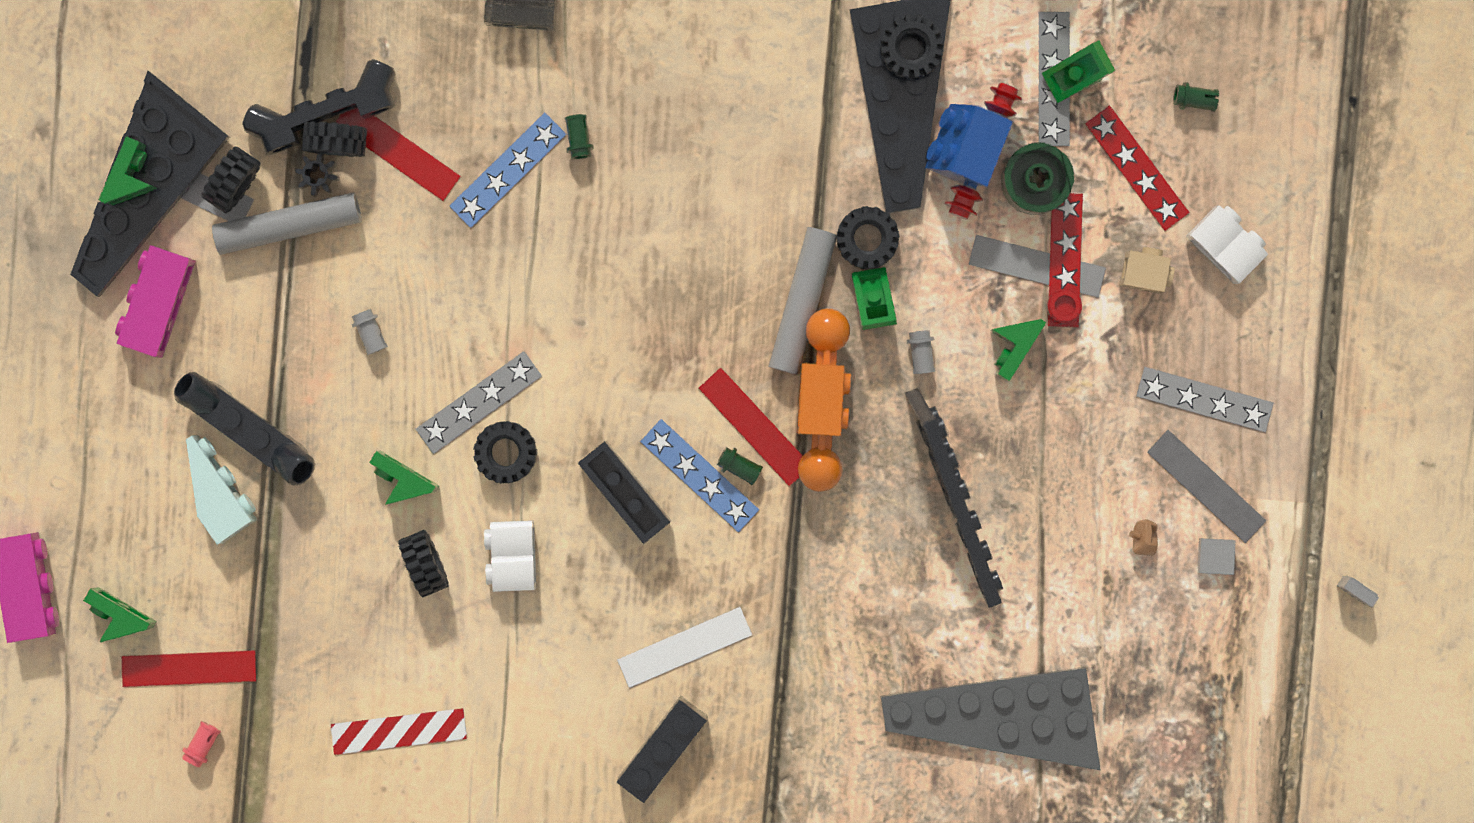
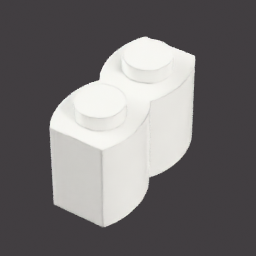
M1219 205L1215 206L1186 237L1232 283L1240 284L1268 255L1263 248L1266 243L1256 232L1251 230L1247 233L1239 225L1242 219L1232 208L1226 206L1223 209Z
M534 520L490 522V529L484 530L485 550H491L492 564H486L485 567L486 584H492L493 592L536 590Z

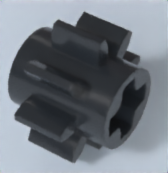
M318 153L314 161L304 156L303 160L306 165L303 169H295V172L303 177V181L298 185L299 188L304 189L309 185L312 186L311 195L317 197L319 189L332 193L329 186L332 180H340L338 176L332 173V169L337 165L336 162L330 161L325 165L322 153ZM318 166H320V170L325 172V177L318 178L317 184H315V179L310 177L311 171L316 172Z

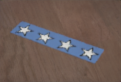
M544 113L450 207L471 228L566 133Z
M662 419L640 441L736 531L739 532L759 511L750 500Z

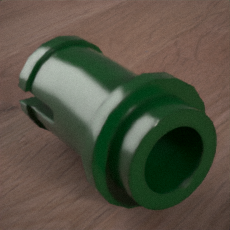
M1184 82L1183 85L1177 84L1174 90L1173 104L1178 105L1181 110L1191 107L1215 112L1219 99H1215V97H1219V90L1189 86L1188 82Z
M576 114L565 117L569 147L566 150L567 153H570L571 159H585L592 156L591 150L594 149V146L589 142L587 115Z
M726 447L716 465L721 467L723 473L727 470L753 485L763 466L736 453V448L731 450Z

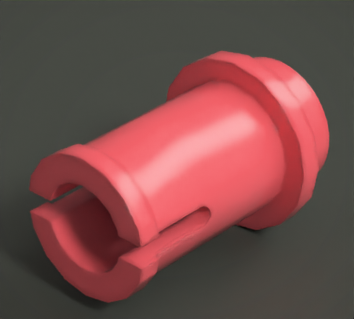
M201 721L188 748H183L184 755L182 759L198 768L201 767L202 763H207L208 759L206 756L221 731L211 724L207 725L206 722Z

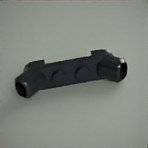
M369 60L355 89L347 92L345 88L330 91L325 94L326 100L313 104L312 100L293 106L294 112L287 115H282L262 105L254 104L248 108L242 122L244 131L260 138L266 155H271L300 145L301 142L296 131L303 129L305 122H322L355 108H358L360 115L364 119L386 112L395 107L389 91L396 75L393 67L378 60Z
M189 372L178 381L174 389V397L179 404L193 411L270 467L286 482L293 486L301 485L312 476L316 463L313 457L308 454L306 448L232 396V393L221 385L209 381L196 372Z

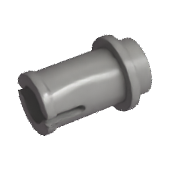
M371 309L352 316L354 323L351 324L353 328H357L367 355L388 347L375 320L378 316L377 314L373 315Z
M930 330L910 332V339L907 340V344H911L913 374L935 372L931 341L934 340V337L930 336Z

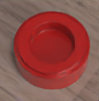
M1057 290L1047 301L1048 315L1057 323H1070L1081 314L1082 301L1073 290Z

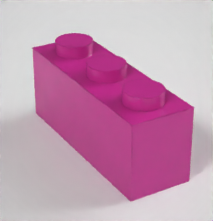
M151 245L148 251H143L138 262V270L141 271L138 282L131 285L127 294L126 302L130 305L126 317L121 316L116 326L115 335L119 336L116 344L153 357L163 358L196 260Z
M39 532L0 539V605L7 643L56 634L55 627L59 626L58 611L55 606L52 607L50 593L53 592V581L49 572L46 573L44 559H47V546L43 538L40 539Z

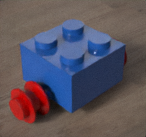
M999 83L998 87L990 86L989 89L995 95L993 100L984 101L987 109L978 105L950 104L949 108L945 109L939 121L941 128L937 139L931 143L927 151L928 162L925 167L926 169L963 184L950 188L955 197L953 201H946L944 204L950 207L948 213L968 220L970 215L977 216V213L972 208L975 202H982L983 198L976 191V185L988 187L1013 121L1007 118L1017 115L1012 109L1013 103L1022 101V98L1017 95L1019 90L1004 83Z

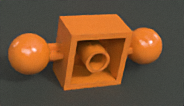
M830 308L815 312L807 322L806 336L811 346L816 349V364L802 363L800 376L797 433L812 434L811 450L807 451L800 459L798 474L800 480L807 488L817 492L832 489L841 479L842 463L838 455L832 451L833 436H841V429H848L849 408H842L843 394H850L851 373H844L845 366L837 365V351L847 343L850 336V325L847 318L841 312Z

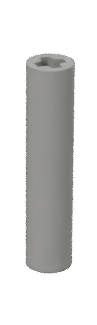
M352 192L212 225V233L219 255L361 223L362 218L356 194Z
M807 227L768 367L796 375L799 374L808 342L806 325L809 318L817 310L837 239L836 234Z

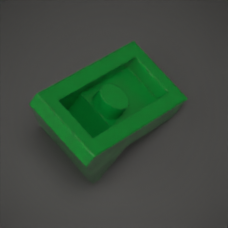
M1100 40L1042 72V75L1056 102L1060 103L1102 81L1104 77L1115 72V69Z
M126 136L98 201L115 205L157 189L133 177L134 172H139L147 157V153L144 152L145 144Z
M886 267L853 272L852 282L858 307L859 323L862 330L897 325Z
M1037 319L990 330L1013 345L1010 350L1005 347L994 363L995 366L999 367L995 375L1006 382L1011 380L1047 322Z
M381 450L376 451L369 462L376 467L374 473L391 483L394 478L398 480L385 505L436 492L439 487L438 484Z
M99 587L91 588L83 600L91 605L89 610L93 614L106 620L109 616L113 618L100 642L153 628L157 622Z

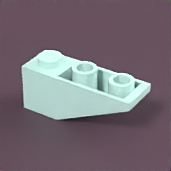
M192 435L186 439L197 517L217 545L222 544L257 520L253 514L256 508L246 494L240 496L233 484L236 483V479L225 465L223 467L219 466L213 457L217 454L216 450L206 437L201 439L198 435Z

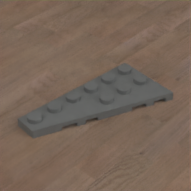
M1086 667L881 695L885 730L888 732L1101 771Z

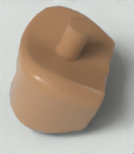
M1140 520L1135 524L1133 531L1129 533V537L1133 538V553L1148 556L1156 554L1158 548V525L1150 520Z

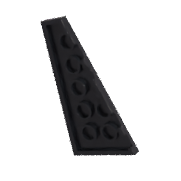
M899 0L849 10L885 211L889 214L921 207L927 151L930 145L942 58L935 70L925 77L907 80L905 77L899 78L895 76L896 74L893 71L890 72L886 68L887 65L881 58L880 44L886 28L898 17L902 18L908 14H911V16H917L918 14L922 15L924 19L932 20L936 28L939 27L941 37L945 41L950 0ZM908 34L899 41V52L905 59L917 60L924 55L926 46L920 36Z
M149 70L145 76V84L139 99L136 100L132 111V118L126 133L123 134L109 174L127 136L146 145L144 150L147 153L145 163L139 172H134L133 177L157 189L115 205L105 204L101 201L97 202L93 213L95 214L87 235L83 239L70 273L72 277L97 297L104 293L230 138L229 135Z
M918 388L905 392L908 403L919 419L916 424L925 445L928 446V455L947 505L950 507L954 518L957 519L955 526L964 547L968 550L967 557L981 594L989 608L999 605L1002 602L998 591L1003 590V585L997 571H990L987 561L993 558L986 540L979 541L976 531L982 529L976 511L974 509L969 511L965 500L971 498L970 493L957 469L960 466L955 452L950 447L946 438L949 435L942 417H939L935 406L929 408Z

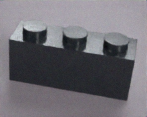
M607 441L601 443L578 462L579 466L643 544L671 522V519Z
M680 695L618 776L616 783L642 803H645L707 722L708 716Z

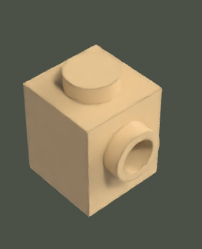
M1143 247L1142 252L1127 251L1125 253L1119 286L1159 294L1164 293L1165 288L1172 285L1175 267L1170 266L1171 258L1162 256L1163 250Z

